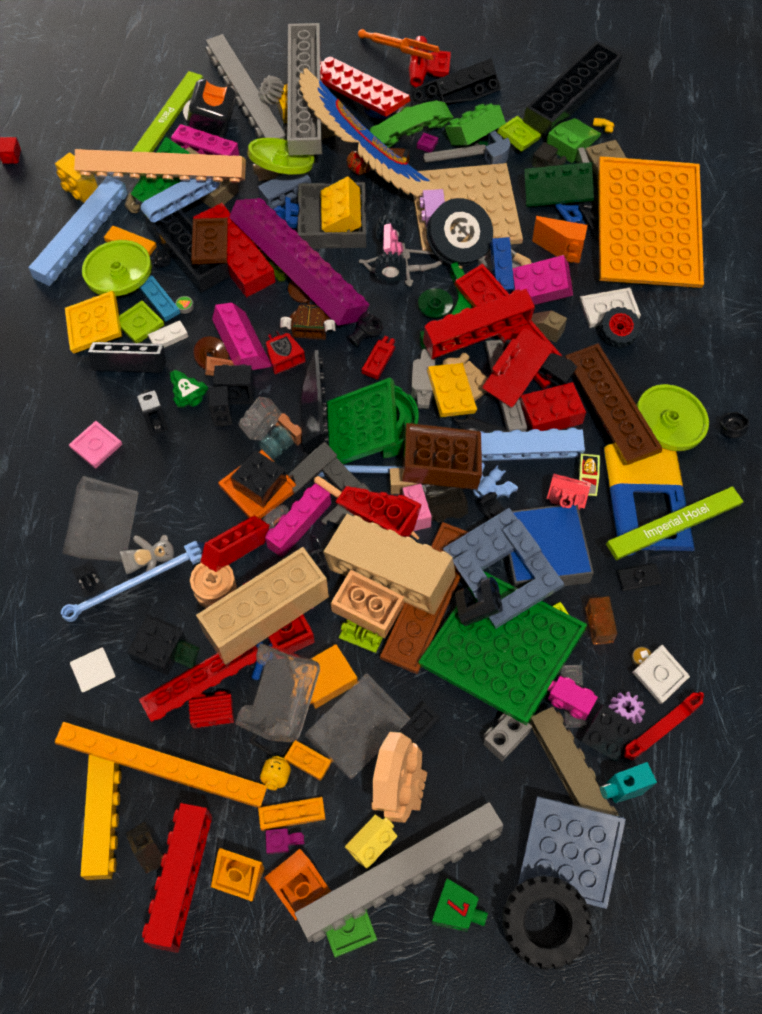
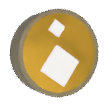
M646 647L636 648L631 656L632 663L638 667L652 652Z

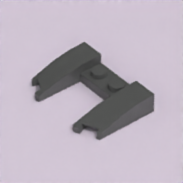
M325 442L307 456L288 475L289 478L294 477L296 487L292 488L294 494L299 492L321 472L341 492L346 486L367 489L369 492H372L364 483L361 484L337 459V454ZM338 504L321 520V523L326 525L328 521H331L340 526L346 514L354 516V514Z

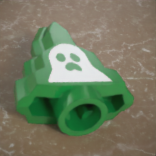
M178 370L170 372L171 383L174 386L172 391L175 395L173 400L177 407L183 408L188 405L194 407L200 404L202 396L205 395L208 387L202 381L198 382L195 378H188Z

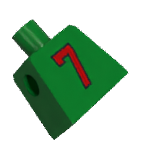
M446 879L432 924L468 932L471 922L484 927L488 913L476 909L479 899L477 896L451 880Z

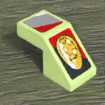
M581 453L578 470L579 480L591 483L588 495L597 496L600 455Z

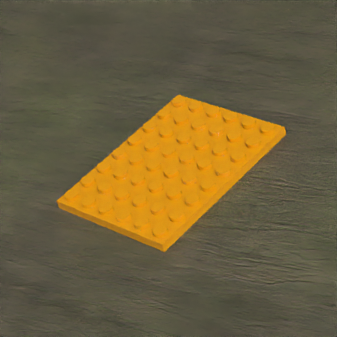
M600 156L598 160L599 281L702 288L704 285L700 164Z

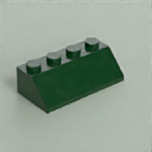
M592 162L525 169L526 206L594 201Z

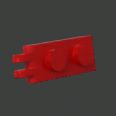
M384 336L382 341L378 340L362 368V374L377 380L379 379L395 350V339L391 338L389 343H387L389 339L387 336Z

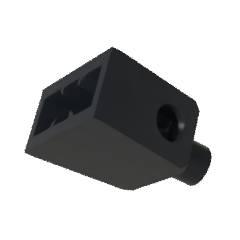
M144 390L138 396V400L151 436L168 431L156 392ZM154 412L157 413L158 417L156 419H151L150 414Z

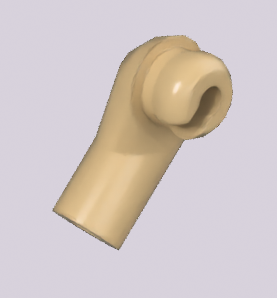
M516 253L513 261L521 264V266L531 264L529 258L519 253Z
M462 353L458 358H447L443 361V365L463 363L464 365L469 360V356L466 353Z

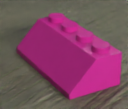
M233 303L215 305L212 320L233 364L252 365V370L271 367V363L246 313Z

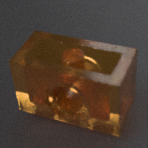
M609 596L589 598L586 612L593 645L613 643L617 636V630Z

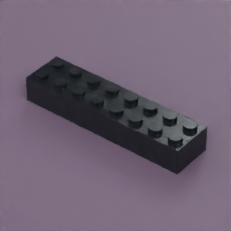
M598 41L593 43L526 106L523 122L548 136L550 131L558 124L565 122L618 71L622 54Z

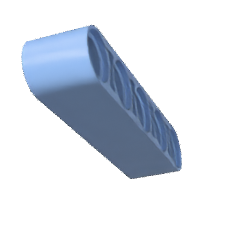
M190 178L189 181H181L145 200L141 204V211L151 222H157L216 190L220 182H214L213 179H206L205 182L196 181V178Z

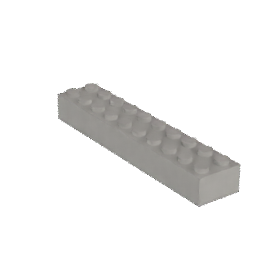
M320 23L288 24L287 142L289 155L322 154L321 119L314 115L315 111L307 106L308 103L302 98L304 94L300 91L301 86L299 84L300 73H303L305 68L318 80H321Z

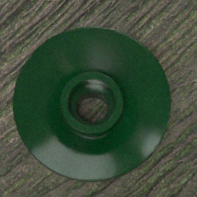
M432 288L420 295L418 306L420 311L426 316L439 318L451 311L453 299L445 290Z

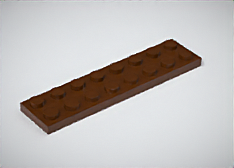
M599 343L565 355L566 359H570L578 366L574 376L625 464L630 465L661 453L662 446Z

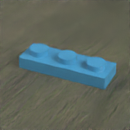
M153 276L148 277L145 283L139 287L165 322L180 314L179 308Z

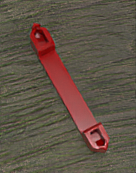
M692 693L678 707L638 739H634L624 748V758L635 760L695 712L703 703L704 693Z

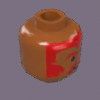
M358 150L352 151L348 155L347 166L357 175L369 172L371 169L369 161L366 163L363 160V156H359Z

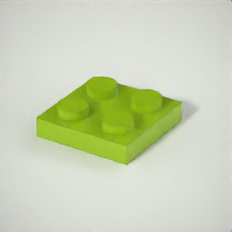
M518 116L499 127L497 132L504 139L508 138L510 143L520 151H524L537 142L542 135L533 127L524 123Z
M140 301L119 316L121 330L134 343H140L148 337V334L164 326L163 320L143 301Z

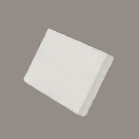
M630 288L580 296L579 299L589 328L599 326L605 313L616 307L631 309L632 312L637 314L638 319L641 316Z

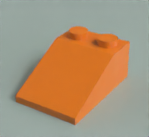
M536 216L532 241L557 257L564 255L567 261L579 263L587 225Z

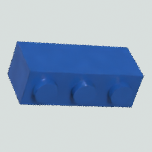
M510 237L492 238L490 243L492 274L503 288L511 294L514 290Z

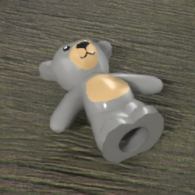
M136 535L133 539L143 549L120 551L127 575L148 565L146 571H149L156 567L157 561L167 562L173 559L174 548L166 535H163L160 541L153 547L143 538Z

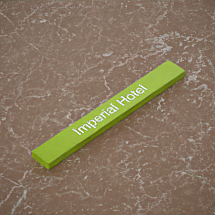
M732 486L609 540L606 545L614 558L619 560L740 506L743 500Z

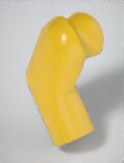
M594 118L593 126L605 127L606 133L613 132L615 127L613 122L602 118Z

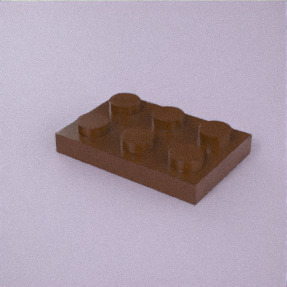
M228 218L193 219L192 264L227 263Z

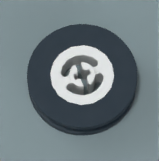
M464 198L450 199L442 203L428 221L426 231L428 244L433 253L441 261L449 265L453 263H458L459 266L471 265L478 261L490 248L493 238L491 219L487 212L474 201ZM458 223L450 232L451 224ZM470 234L469 241L462 243L461 241Z

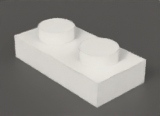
M177 321L148 334L152 344H163L165 348L187 338L188 333L181 321Z

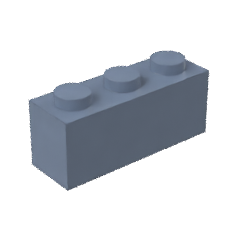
M307 173L282 174L258 186L259 198L263 199L271 209H274L278 205L285 203V197L290 198V200L298 197V184L311 183V178Z

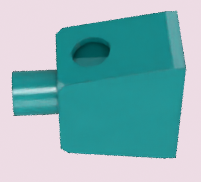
M648 762L615 774L606 782V785L600 787V792L604 799L612 797L613 801L618 803L643 795L657 781Z

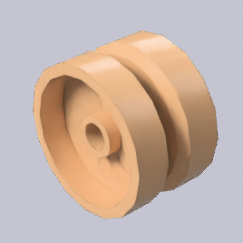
M200 563L191 573L190 583L192 591L198 603L205 608H208L237 589L233 570L229 565L214 572Z

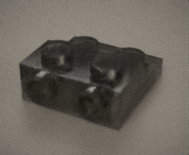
M430 484L422 485L431 513V521L442 522L446 518H462L468 514V502L462 488Z

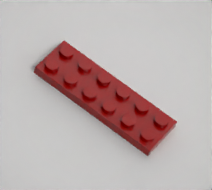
M253 646L225 665L220 656L215 654L140 698L139 701L151 722L161 719L167 712L181 707L192 697H198L204 690L216 686L224 678L238 673L239 669L255 663L262 655L257 647Z

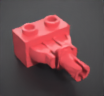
M553 474L547 499L553 504L561 505L563 508H571L574 503L575 506L578 505L580 510V508H585L591 483Z

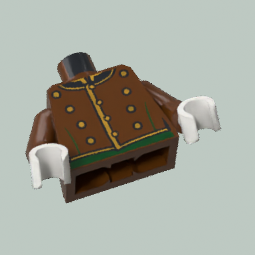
M312 299L308 300L307 305H299L297 311H294L289 317H282L280 322V328L287 327L291 329L292 326L293 338L326 340L327 330L336 331L335 321Z

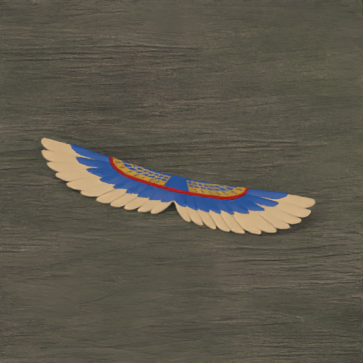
M307 68L303 69V73H300L299 84L301 86L300 91L304 94L302 98L308 103L307 106L315 111L314 115L321 119V122L327 125L329 130L334 131L335 135L341 137V140L351 143L359 142L358 154L360 157L363 156V160L366 163L369 161L372 170L376 169V172L383 176L387 182L391 180L397 189L401 188L405 193H412L418 198L419 195L423 196V190L438 189L429 179L408 165L405 160L395 154L363 126L336 99L321 80H318Z

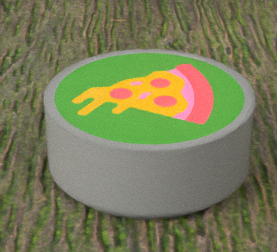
M188 296L179 297L175 302V305L182 314H187L193 310V301Z

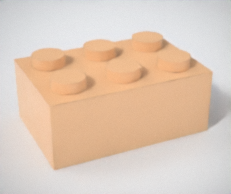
M350 570L332 600L331 608L332 612L385 638L404 605V596Z

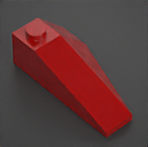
M349 486L345 487L336 500L337 504L352 514L361 517L364 521L376 523L385 530H393L402 537H409L414 531L422 506L420 503L404 495L394 496L388 495L385 492L375 493L369 492L367 489Z

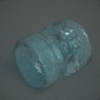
M278 425L270 432V435H266L258 443L260 448L272 460H275L282 454V450H287L294 444V440L284 427Z

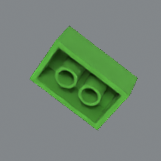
M491 103L484 106V104H480L475 107L474 111L462 114L463 117L460 119L455 118L451 120L450 124L445 126L451 145H469L503 126L506 122L500 105H493Z

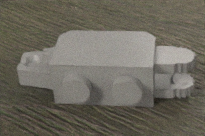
M425 348L421 351V359H416L413 362L411 396L417 399L418 408L429 409L430 401L433 400V390L427 369L428 366H435V360H431Z

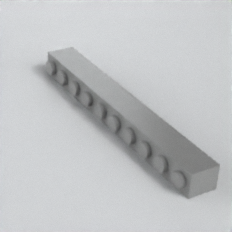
M224 35L207 39V47H205L207 56H210L213 65L217 66L220 76H223L225 85L235 90L237 105L242 107V112L245 117H248L250 126L255 128L256 136L258 138L287 140L286 134L267 104L260 99L259 91Z
M489 802L295 912V916L308 942L322 940L326 936L325 933L327 931L341 929L351 917H354V919L360 918L366 913V909L372 906L376 908L385 903V898L392 894L397 896L406 890L405 887L411 883L413 885L419 884L425 879V875L431 872L433 874L438 873L444 868V864L450 861L452 863L457 862L464 856L465 852L469 850L474 852L479 849L484 841L488 839L490 841L495 840L501 835L503 823Z

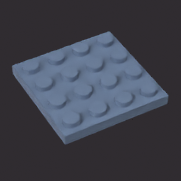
M537 796L518 884L531 877H556L574 886L581 896L584 897L587 902L586 904L607 909L626 819Z

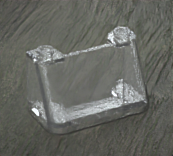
M260 643L256 659L265 668L253 705H245L240 709L235 724L267 740L291 743L297 740L301 734L320 672V665L312 659Z

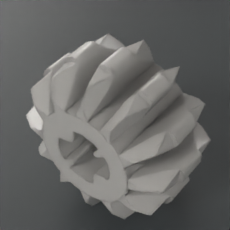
M268 75L267 78H264L259 88L260 92L258 95L260 99L272 105L276 102L278 103L279 98H282L281 95L284 92V84H282L279 78Z

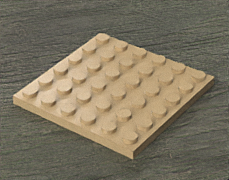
M507 163L418 171L438 189H443L445 202L454 198H464L479 204L491 219L493 238L510 237L511 245L522 244L523 237ZM413 195L422 251H432L427 240L425 221L421 219V211L423 210V208H420L419 202L421 196L419 195L418 198ZM458 223L451 224L450 232ZM468 234L461 242H468L470 234Z

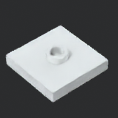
M663 645L659 646L633 671V674L660 704L690 677Z

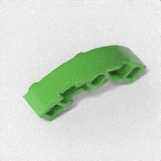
M435 100L413 107H405L401 112L391 116L379 125L373 126L370 132L390 148L399 141V137L405 134L407 136L421 131L425 126L429 128H443L453 119V116L445 102Z

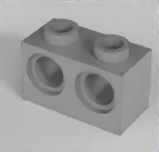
M505 713L499 718V724L495 728L490 727L484 734L483 744L501 761L520 744L532 728L529 723L526 726ZM514 723L518 726V729L511 730L508 724ZM495 738H501L503 739L504 744L497 745L494 743L493 740Z

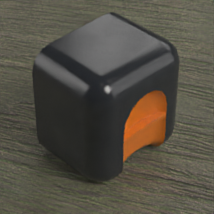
M206 79L198 80L194 86L189 105L187 125L221 138L225 137L228 133L234 109L235 90L229 86H214Z

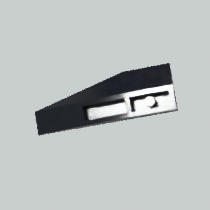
M492 58L408 90L407 93L410 96V102L413 107L435 100L445 103L471 101L501 89Z
M318 350L314 351L309 363L301 397V428L304 454H311L323 442L329 445L326 402L322 403V398H326L325 387H321V383H324V372H320V368H323V357H319Z

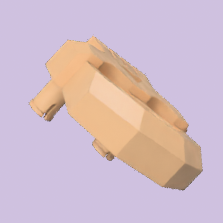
M389 732L379 749L373 777L372 809L384 811V817L389 821L405 823L412 810H420L422 802L420 798L422 799L423 797L422 790L425 787L424 782H426L427 772L421 769V749L402 733Z

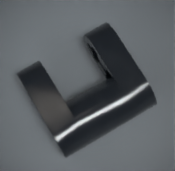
M493 577L481 581L483 600L474 603L472 593L468 588L456 591L455 598L458 615L464 626L471 625L503 611L499 586Z

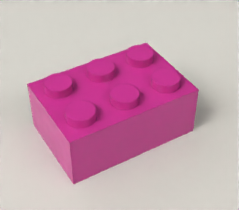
M564 255L513 268L515 290L527 289L534 305L573 296L569 263Z

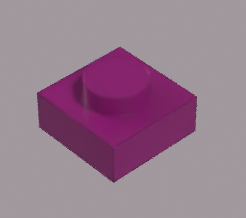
M423 133L417 142V148L429 153L432 152L438 143V137Z

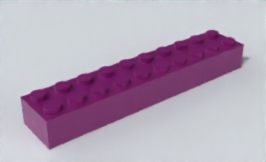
M263 199L236 200L229 218L338 326L358 322L361 314L366 312L370 305L365 298L353 289V286L347 283L328 262L324 261L319 253L309 246L308 242L303 240L295 230L291 229L287 222L281 219L276 214V211L271 209Z

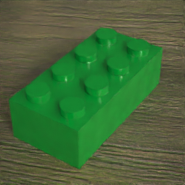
M165 137L156 152L191 154L167 137ZM141 176L131 195L144 202L183 180H179L176 177H173V180H165L163 177L147 179L146 176Z

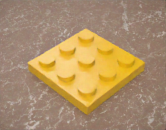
M113 291L65 308L69 345L73 354L90 348L92 342H107L122 336L117 300Z

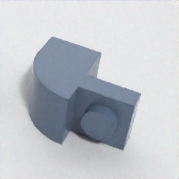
M494 130L488 134L489 145L485 146L484 159L489 165L506 163L509 157V139H502L501 135H498Z

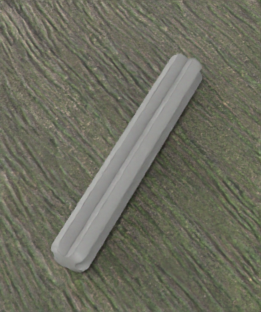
M486 145L425 153L423 160L425 163L481 155L485 154Z

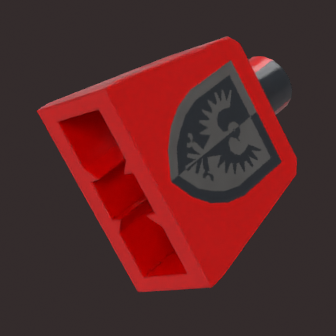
M272 331L268 335L270 340L266 342V348L274 374L305 362L304 350L289 333L280 336L278 331Z

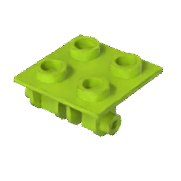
M348 619L346 623L342 624V632L339 636V639L374 653L377 652L383 639L378 633L375 634Z

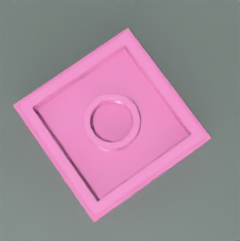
M95 421L73 440L69 447L96 469L122 445V442Z

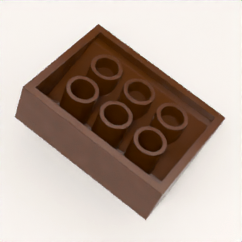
M406 423L402 462L403 482L478 490L482 477L481 431Z

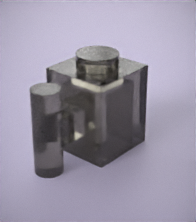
M544 142L534 153L532 166L538 168L563 165L567 158L561 156L558 159V149Z

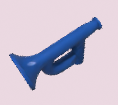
M553 204L565 221L585 224L582 220L583 216L578 210V205ZM568 212H572L575 217H572Z

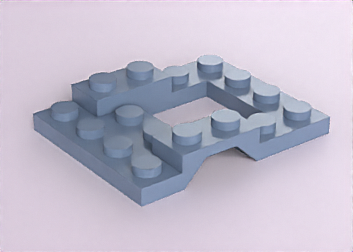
M510 508L443 548L444 552L453 557L454 567L467 583L477 602L483 600L481 581L488 578L483 570L513 551L517 553L534 577V580L501 600L502 612L488 617L496 629L564 587V582L545 558L541 548Z

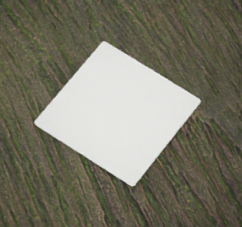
M103 647L70 662L82 692L115 677Z

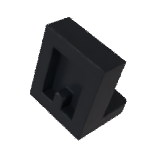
M495 492L490 495L486 494L480 500L479 511L487 520L505 511L504 507L498 502Z

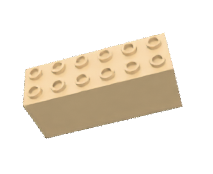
M346 514L324 550V555L331 571L347 577L350 570H353L404 596L405 603L433 615L456 576L453 557L447 552L436 551L427 544H419L410 537H402L393 530H385L378 524L368 523L356 515Z
M302 547L196 616L203 633L226 665L329 597L327 579Z

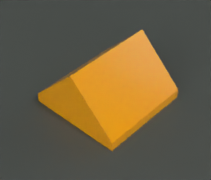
M219 848L211 887L253 901L265 868L262 862Z

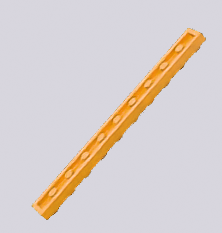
M66 722L62 723L55 740L57 745L257 808L261 807L267 790L263 784Z

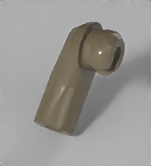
M130 192L127 196L125 207L131 213H138L140 205L135 204L136 198Z

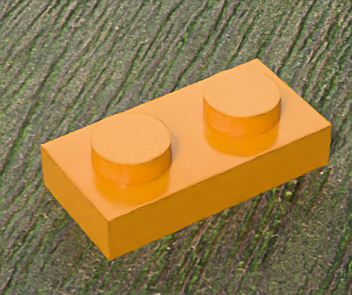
M296 740L284 757L288 763L320 781L332 763L330 759Z

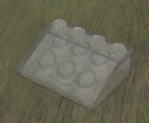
M83 476L77 484L62 553L83 559L123 562L120 551L128 550L139 492Z
M366 673L304 735L322 754L352 779L379 752L389 732L397 733L411 718Z

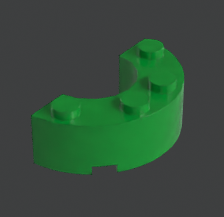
M395 385L398 445L383 450V458L393 457L404 451L406 423L418 424L419 419L418 407L413 397Z

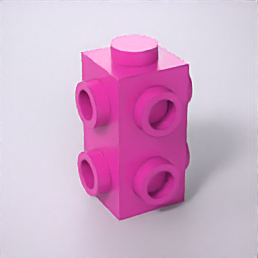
M560 676L557 682L553 680L548 688L550 693L548 700L551 701V704L556 708H563L569 711L571 716L579 720H586L598 698L594 695L593 691L577 686L572 679L567 677L563 678Z

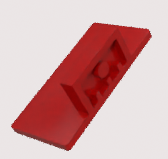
M523 328L517 338L511 340L493 366L492 374L482 388L513 408L554 347L526 328Z

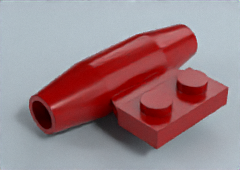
M418 36L415 39L427 43V39L424 36ZM412 47L413 49L429 53V50ZM431 52L433 60L410 55L409 75L411 85L414 87L421 86L427 72L438 77L449 75L451 52Z

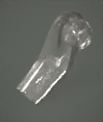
M280 505L265 515L263 521L270 525L268 531L274 528L284 514L289 512L287 506Z

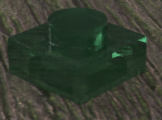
M182 640L178 643L174 661L193 668L196 664L200 648Z

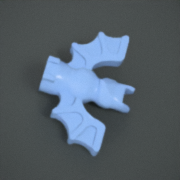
M482 463V472L485 467L484 463ZM497 465L490 471L489 476L484 477L482 474L478 490L473 489V492L480 499L486 494H492L493 492L497 494V498L499 496L510 497V494L517 491L518 487L510 481L502 485H496V482L506 472L505 470H499Z

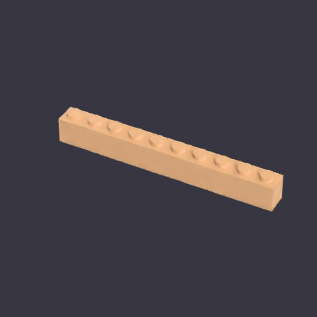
M75 149L74 170L79 172L81 176L87 177L91 176V174H97L98 177L113 175L116 178L130 175V178L134 179L146 176L147 179L163 177L165 180H173V177H176L183 181L196 178V181L205 182L206 179H213L214 182L229 180L232 183H240V180H245L246 159L243 156Z

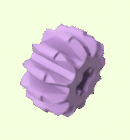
M620 692L617 698L613 697L611 699L612 704L609 707L635 724L636 722L640 723L643 719L641 716L645 714V710L641 708L644 705L643 702L636 701L638 695L632 698L630 692H627L625 696Z

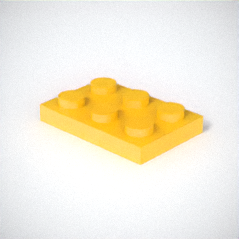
M463 363L428 366L427 373L440 417L476 413V404Z

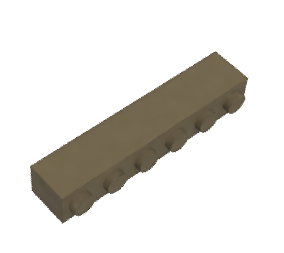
M552 706L532 716L529 724L532 726L535 736L574 805L619 816L614 806H610L607 799L602 797L600 787L595 780L596 775L591 767L588 768L582 750L580 748L577 749L575 746L573 734L569 729L566 730L563 725L564 720L560 712H556Z

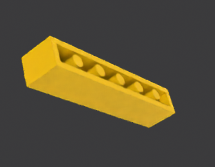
M89 755L81 877L85 880L112 879L113 872H116L117 866L116 858H114V849H117L118 846L115 827L119 825L116 805L120 804V793L117 792V787L121 783V771H118L119 764Z

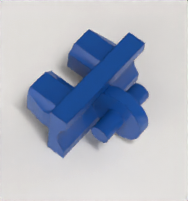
M285 197L283 208L278 205L273 210L276 211V214L281 219L287 222L290 228H298V217L291 215H298L299 204L290 203V198Z

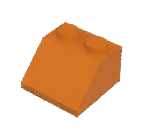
M301 849L264 877L295 921L297 920L295 912L331 892L312 862Z

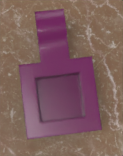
M287 828L266 831L267 854L290 852L289 846L304 844L303 833L289 835Z

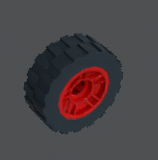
M626 307L612 308L602 318L599 325V334H601V338L611 347L625 348L628 345L630 346L639 335L641 328L640 319H638L636 313Z

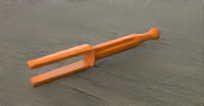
M364 29L358 32L359 38H368L373 42L398 48L402 53L433 60L432 54L409 48V46L439 52L438 46L409 38L402 40L376 32L369 33Z

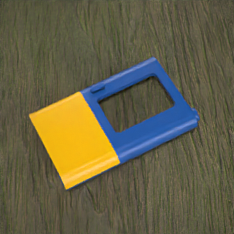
M614 444L607 445L604 448L617 537L639 528L633 492L666 493L669 497L671 513L687 507L677 451L662 448V452L626 465ZM691 527L675 534L676 539H663L641 550L694 551Z

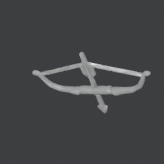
M402 242L404 251L401 255L406 259L405 283L409 287L413 283L410 272H423L443 264V261L440 260L433 264L408 265L407 259L410 258V253L435 254L433 251L406 249L405 244ZM378 257L368 260L360 259L359 263L364 264L369 271L375 273V268L371 267L368 263L376 261Z

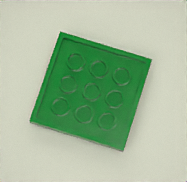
M387 378L327 401L329 447L337 454V459L342 464L398 445L393 379Z

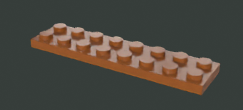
M442 522L431 547L439 552L444 551V547L469 532ZM455 567L456 576L434 615L407 603L404 604L381 653V660L418 675L421 668L418 662L432 643L461 579V574Z

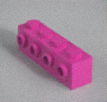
M182 124L179 125L171 137L172 141L182 148L187 149L190 147L199 154L239 156L238 143Z
M316 483L311 488H307L303 497L299 501H295L291 510L279 519L278 524L267 532L265 537L267 548L283 558L331 505L330 493Z

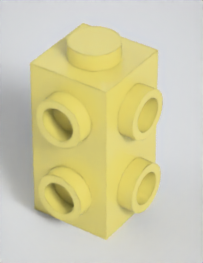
M374 815L345 848L358 863L368 869L397 838V835L392 830L394 825L387 818L381 819Z

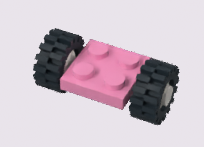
M389 214V217L384 215V219L380 217L376 225V238L379 242L382 241L384 253L383 256L380 254L376 258L375 276H377L378 280L381 279L382 283L386 281V284H390V282L395 284L396 281L399 283L406 276V259L401 255L404 251L401 241L404 242L407 236V224L405 220L403 221L402 217L398 218L396 214L395 217H392L393 214Z

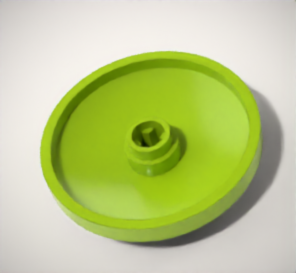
M259 138L250 142L248 147V157L251 161L273 172L303 174L309 172L313 167V155H289L288 142L284 139Z
M115 240L104 243L89 253L82 266V275L86 285L93 292L101 295L113 291L116 296H121L138 289L145 283L151 273L152 263L147 250L142 245L129 240Z
M668 384L653 386L646 390L637 402L638 409L662 448L673 451L692 449L703 440L708 432L709 418L706 409L698 398L681 387Z

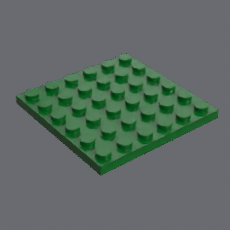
M483 571L488 578L493 577L497 581L501 600L518 590V588ZM472 594L474 603H476L477 600L475 599L474 595ZM540 601L497 629L489 618L464 626L459 619L456 606L418 664L429 672L527 726L547 694L552 681H555L585 632L587 624Z

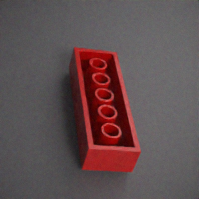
M220 203L194 216L193 219L228 218L227 264L229 274L245 297H248L276 282L274 269L248 235L229 218L231 213L223 203Z
M517 289L507 296H498L488 303L482 302L477 307L465 308L460 313L455 315L449 314L439 321H430L424 327L423 342L430 358L434 359L530 323L535 306L527 289Z
M180 803L179 809H176L173 822L175 826L174 830L170 831L168 835L167 845H169L167 854H164L162 858L161 877L158 876L155 884L157 894L155 900H152L150 903L149 914L151 916L149 924H145L142 938H145L144 943L150 947L179 953L212 822V816L207 808Z

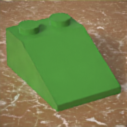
M574 118L558 124L548 133L546 148L573 163L576 160L578 148L584 147L586 149L601 136V133Z

